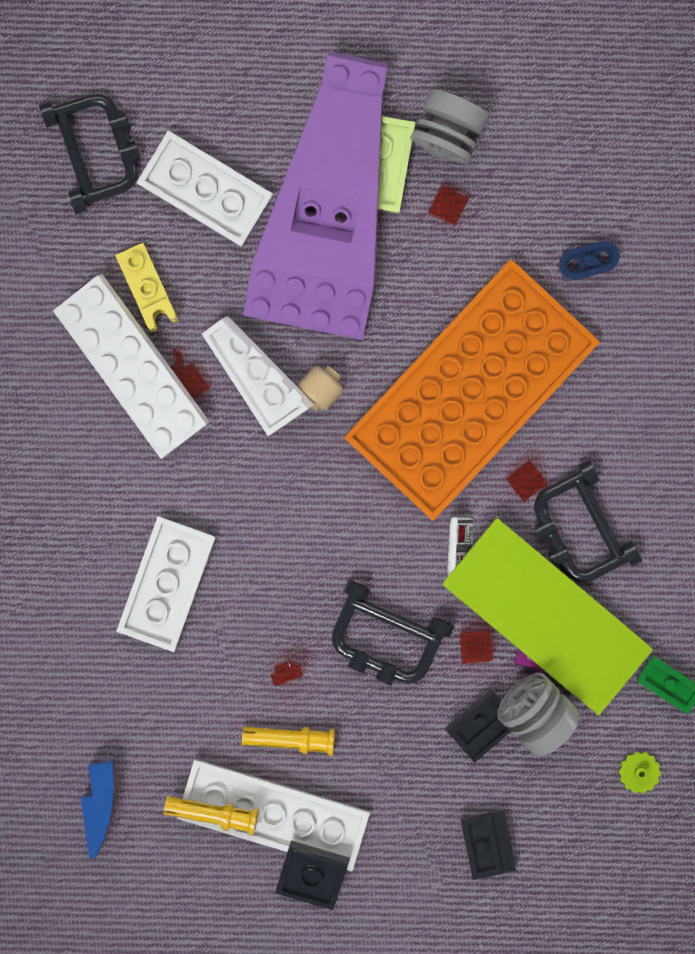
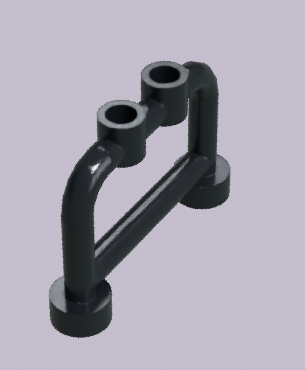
M91 94L53 107L51 101L39 104L46 128L59 125L79 185L78 189L68 192L75 215L87 212L86 205L122 194L132 188L138 175L135 160L141 158L135 141L128 142L125 131L131 130L126 113L119 114L113 100L102 94ZM93 106H100L106 112L126 174L123 180L93 190L68 115Z
M589 459L578 464L580 471L540 492L534 504L535 515L539 522L534 527L541 541L543 542L548 539L553 550L548 552L553 564L556 568L562 566L571 579L584 583L593 581L628 562L631 567L643 562L631 540L620 546L589 487L600 481ZM574 487L578 490L612 555L611 558L585 571L575 566L546 510L549 500Z
M348 580L344 592L349 595L334 626L331 637L336 652L350 660L347 666L361 673H364L366 668L376 671L378 673L375 678L388 685H392L394 680L411 684L423 679L432 664L443 637L450 638L455 626L433 616L428 627L415 623L367 602L366 599L371 589L355 581ZM358 610L428 641L415 670L410 672L401 670L393 664L376 659L363 651L346 645L344 634L354 611Z

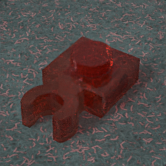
M174 349L172 352L176 356L177 361L170 368L195 400L209 390L210 386L193 363L186 368L183 366L182 354Z

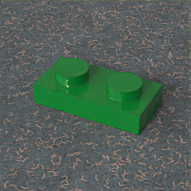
M651 655L635 681L688 715L695 705V683Z

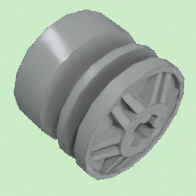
M431 89L423 110L433 120L418 119L416 126L425 132L413 130L410 140L437 158L468 164L471 155L462 148L474 150L476 143L467 137L466 133L481 135L489 114L468 100L445 91Z
M535 673L525 677L508 691L499 705L497 718L513 735H518L521 743L534 756H544L562 746L570 738L579 723L580 711L564 694H560V690L543 673Z

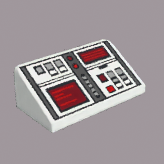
M450 518L447 576L451 574L472 548L474 524L472 518Z

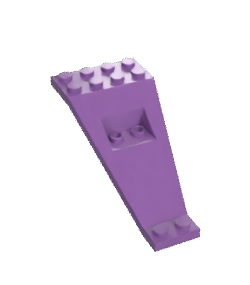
M328 51L322 84L252 261L243 316L363 340L375 283L382 104L388 63ZM313 206L317 211L310 212L306 207ZM343 212L347 217L339 218L337 213Z

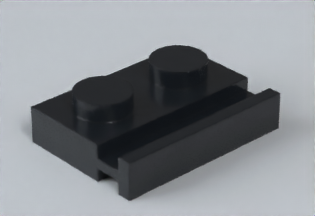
M492 689L445 728L474 763L511 732L497 718V710L501 699Z
M504 810L460 818L473 880L516 871Z

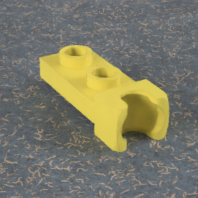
M144 243L115 255L150 332L157 331L158 327L155 319L160 313L167 314L172 322H177L178 316Z

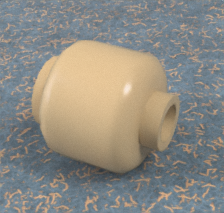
M314 366L299 382L298 388L315 404L311 409L315 412L318 409L325 411L342 394L343 388L338 382L342 377L329 366L325 369Z

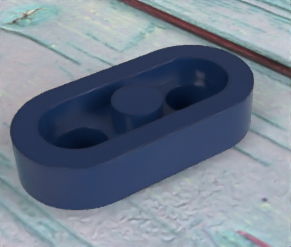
M600 241L566 251L560 257L558 268L561 275L571 281L608 272L616 267L620 257L619 251L613 243L608 241ZM599 252H605L608 255L606 263H601L598 260ZM576 260L579 264L578 270H570L568 262Z

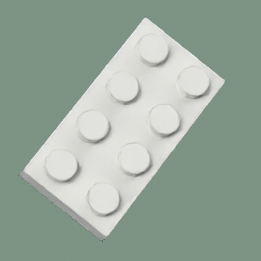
M167 131L137 181V184L240 247L244 245L273 197L271 192L170 131Z
M158 516L116 632L175 652L216 537Z

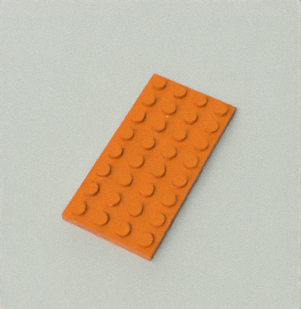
M510 259L349 431L344 439L434 521L597 347L600 341Z

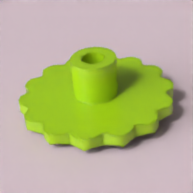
M636 751L633 755H627L626 760L621 762V768L619 769L620 781L624 783L626 789H631L633 793L640 792L644 794L647 790H653L654 785L659 783L658 777L661 776L660 764L655 761L654 756H649L647 752L639 753Z

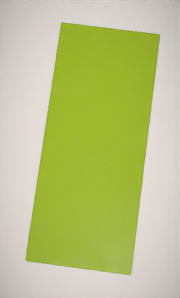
M498 518L495 519L442 583L444 587L597 715L603 712L653 651L647 643Z

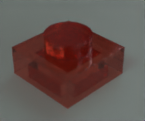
M441 185L428 214L455 227L469 198Z
M490 630L459 633L462 664L493 661Z
M290 659L275 665L276 671L272 672L270 676L276 687L303 676L304 672L300 662L293 664Z

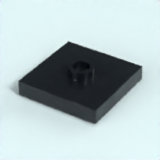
M291 840L275 893L334 910L350 857Z

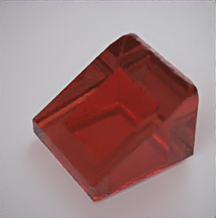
M530 459L504 478L523 502L547 484Z

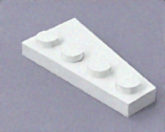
M228 316L202 333L267 436L273 434L315 405Z

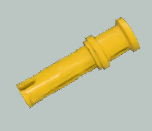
M243 726L242 746L299 749V752H302V754L322 752L327 753L328 756H333L335 729L316 731L310 730L309 727L301 728V731Z
M168 795L164 806V815L220 825V828L224 831L235 829L248 832L250 836H254L259 809L246 810L236 808L231 803L224 806L212 805Z

